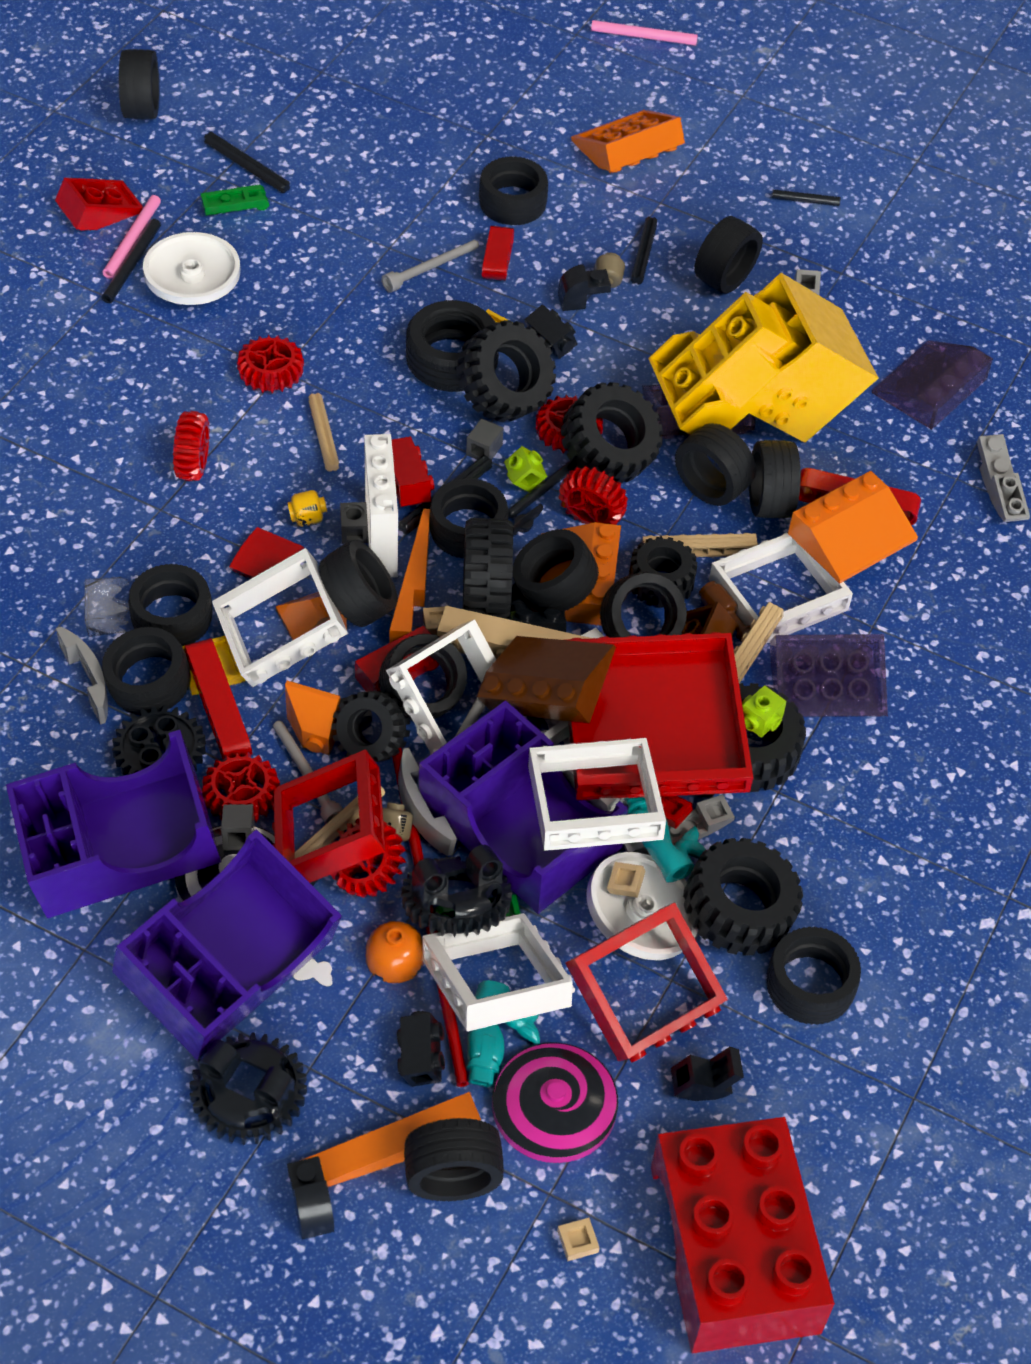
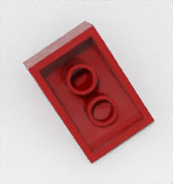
M64 178L55 202L73 226L81 231L101 229L138 215L144 208L123 180Z

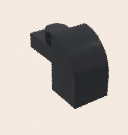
M584 264L567 270L560 278L558 286V298L562 311L586 309L587 295L611 293V283L607 270L586 271Z
M730 1046L710 1060L689 1055L670 1068L674 1095L692 1101L724 1098L733 1093L732 1085L744 1078L739 1049Z
M319 1156L288 1163L287 1170L302 1240L334 1232L332 1206Z

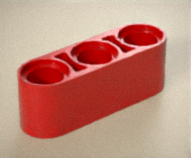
M490 227L483 260L482 278L506 281L513 246L514 228Z

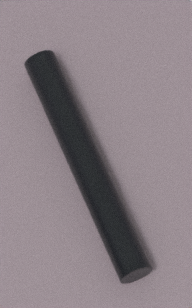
M772 190V199L840 206L841 197Z

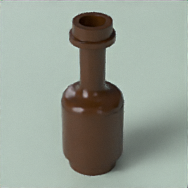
M715 581L705 584L699 591L700 601L704 606L719 602L737 622L735 628L737 631L736 638L742 640L743 635L751 630V625H745L735 614L738 604L721 584H717Z

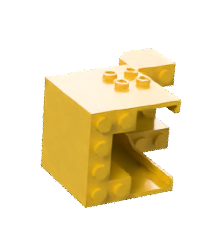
M783 273L776 276L756 295L753 296L747 292L743 293L701 334L691 331L672 335L648 358L680 430L690 435L709 423L721 424L731 430L747 414H751L806 443L879 379L843 310Z

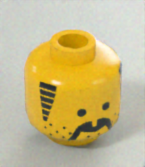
M315 490L296 493L292 496L291 501L287 502L292 522H297L300 527L322 522L323 513L327 512L324 496L319 497Z

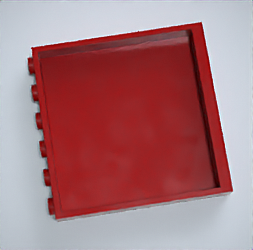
M685 633L682 635L658 634L640 637L631 635L615 638L604 636L590 639H565L569 641L614 644L616 647L590 724L568 721L570 744L647 738L660 796L750 792L753 771L731 633ZM637 764L573 770L576 800L645 797Z

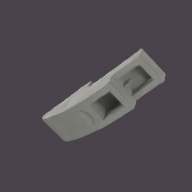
M1004 435L979 436L977 445L982 460L980 471L995 510L1004 522L1029 520L1030 514L1018 473L1013 471Z

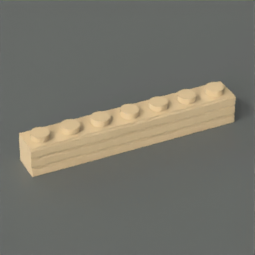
M756 533L662 536L663 539L671 537L676 542L678 540L684 542L683 546H689L692 549L691 553H695L696 557L731 556L742 549H749L758 545ZM643 536L642 542L646 543V539L652 538L655 540L656 537L660 536Z
M768 602L766 606L761 608L760 616L751 623V630L743 635L741 645L736 646L734 649L739 684L784 616V609L771 602Z

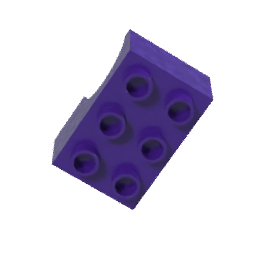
M505 700L419 763V791L432 816L437 818L445 815L456 838L470 852L479 845L491 847L503 863L502 876H507V883H511V890L539 914L595 870L605 859L620 850L623 843L544 851L528 767L529 749L533 747L554 746V743ZM562 771L541 773L550 822L628 814V808L620 801L615 805L613 811H604L594 807L586 800H576L575 789L567 781Z
M180 730L168 733V748L155 763L133 774L119 777L95 776L80 769L75 762L6 784L27 881L47 919L222 862L196 771Z
M256 829L247 837L244 845L232 861L210 883L185 901L178 903L173 898L118 944L112 972L188 1052L198 1060L205 1054L214 1040H221L332 941L342 915Z

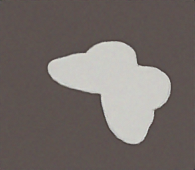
M311 959L293 977L300 981L314 977L320 984L331 986L332 976L330 973L332 972V967L329 962L317 963L316 960Z

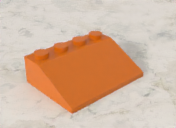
M648 110L636 112L571 136V141L598 168L608 170L609 173L619 172L622 170L621 167L626 165H637L640 163V160L645 158H656L660 152L674 151L677 149V146L685 143L680 117Z
M872 471L794 511L788 534L839 584L918 539L916 532L890 488Z
M594 522L565 528V530L576 533L585 542L593 554L599 570L597 583L589 596L577 606H574V608L565 611L566 621L602 626L600 623V607L605 593L615 581L621 525ZM572 560L559 563L549 569L542 576L539 583L552 580L562 574ZM530 605V610L537 611Z

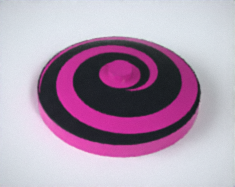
M541 1043L519 1051L501 1068L493 1087L492 1111L498 1130L505 1140L517 1151L535 1160L549 1163H564L578 1160L591 1154L605 1142L615 1124L618 1111V1093L608 1069L591 1053L566 1043Z

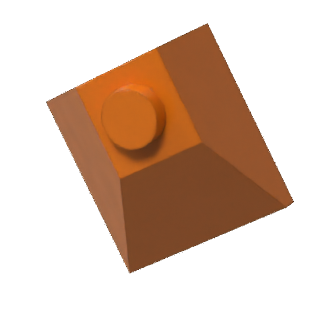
M319 591L276 606V611L292 640L330 620ZM339 611L340 616L347 629V618H345L344 615L341 614V612Z
M287 680L285 683L287 719L303 748H307L311 752L329 755L336 742L333 735H336L337 732L336 729H332V723L337 722V719L333 717L335 711H341L339 707L340 696Z

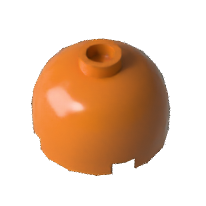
M390 921L378 926L371 932L366 943V964L369 971L374 976L376 974L382 977L383 981L388 983H403L413 979L417 975V971L424 965L423 939L420 932L412 925L402 921Z

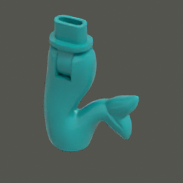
M645 797L624 798L628 805V815L648 813ZM667 820L664 840L642 842L667 883L675 882L688 876L694 868L693 861L689 855L699 859L700 855L706 850L698 842L699 831L696 826L688 830L673 845Z
M486 980L478 984L475 998L482 999L511 992L509 986L503 983ZM539 1014L505 1022L509 1027L516 1029L523 1038L535 1045L540 1044L539 1031L534 1024ZM498 1024L468 1031V1063L466 1068L470 1071L468 1082L471 1084L492 1087L494 1076L499 1073V1066L504 1057L505 1043Z

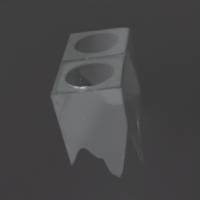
M122 577L85 579V623L89 637L126 632L125 629L119 626L128 623V621L121 619L129 611V603L114 598V596L129 584L128 579Z

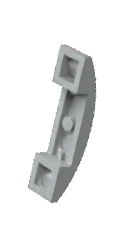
M63 627L56 628L59 646L69 665L78 661L81 662L93 685L87 687L90 705L100 725L106 723L108 698L103 672L96 656L77 635Z
M409 747L403 749L398 772L399 792L402 803L405 805V811L413 815L412 823L424 839L446 856L452 855L457 838L445 815L433 818L417 787L419 766Z
M724 795L698 802L696 809L692 810L676 829L669 826L673 845L693 826L697 827L699 839L734 821L735 816ZM642 842L623 843L626 852L649 854Z

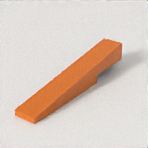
M423 509L390 626L389 643L412 632L414 606L425 607L430 509Z
M467 1092L305 1159L319 1156L324 1179L326 1180L327 1187L404 1162L406 1137H408L411 1131L424 1124L451 1118L481 1120L470 1092Z

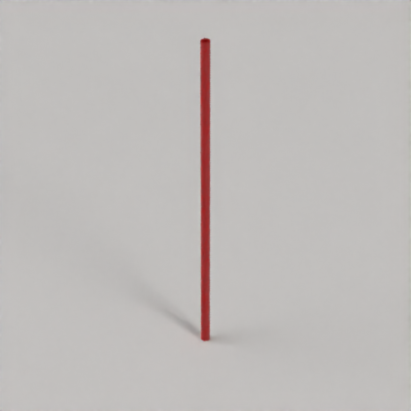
M402 748L398 749L400 751L399 754L392 756L397 785L399 766L403 753ZM412 823L409 846L413 866H415L420 860L424 859L419 832ZM430 905V912L435 914L434 906ZM426 927L427 935H428V934H433V933H430L429 927ZM437 985L457 1087H465L469 1082L455 1012Z

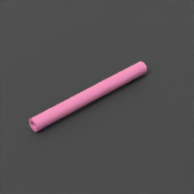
M592 20L591 31L695 46L698 37L696 34Z
M152 195L109 260L103 270V275L106 278L112 279L157 210L161 203V199L158 196Z

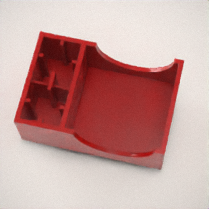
M786 1117L658 1134L651 1171L653 1179L660 1178L663 1183L671 1212L676 1250L675 1281L691 1354L822 1334L835 1303Z

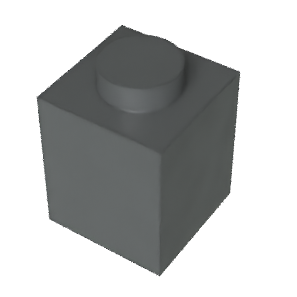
M481 418L467 437L466 455L477 460L481 456L486 455L492 460L503 445L504 428Z
M253 804L223 805L221 823L223 850H240L247 837L254 832Z

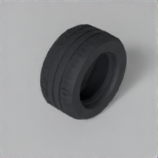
M445 300L425 306L412 317L406 329V362L409 370L418 380L434 389L447 392L464 391L463 388L460 389L458 383L461 380L460 375H457V366L461 364L457 360L459 353L444 352L434 349L430 345L445 339H459L466 342L472 335L496 322L485 310L469 302ZM496 351L494 355V370L497 368L499 351Z

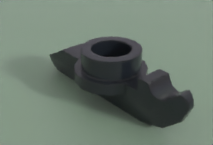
M539 504L527 514H520L515 518L513 535L516 536L518 531L525 533L531 530L534 519L543 510L542 504Z

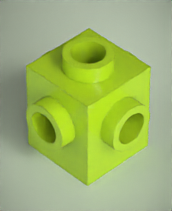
M521 446L504 461L509 480L527 492L532 491L547 478L542 465L543 459L535 450L530 451Z
M765 685L753 696L748 695L742 702L746 729L754 732L761 738L769 730L772 732L776 730L782 721L787 701Z

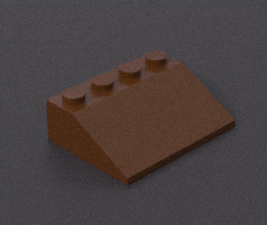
M516 636L486 671L477 697L490 711L506 700L523 716L590 724L616 647L614 644Z

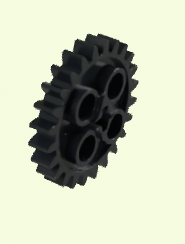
M164 705L161 711H157L156 707H152L150 713H147L142 708L141 716L138 717L135 714H130L131 723L123 720V729H116L117 737L112 739L114 747L112 751L116 767L121 768L122 775L136 773L155 763L162 756L160 748L164 752L168 748V733L177 730L181 731L196 772V764L203 763L202 755L206 754V740L202 726H197L196 718L189 719L187 711L179 715L178 707H175L172 712H168L167 705ZM150 729L154 730L158 743L154 742V736Z

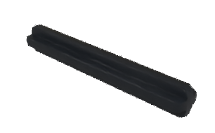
M648 216L645 218L631 274V282L633 284L637 283L640 285L644 280L658 220L655 217L651 218Z

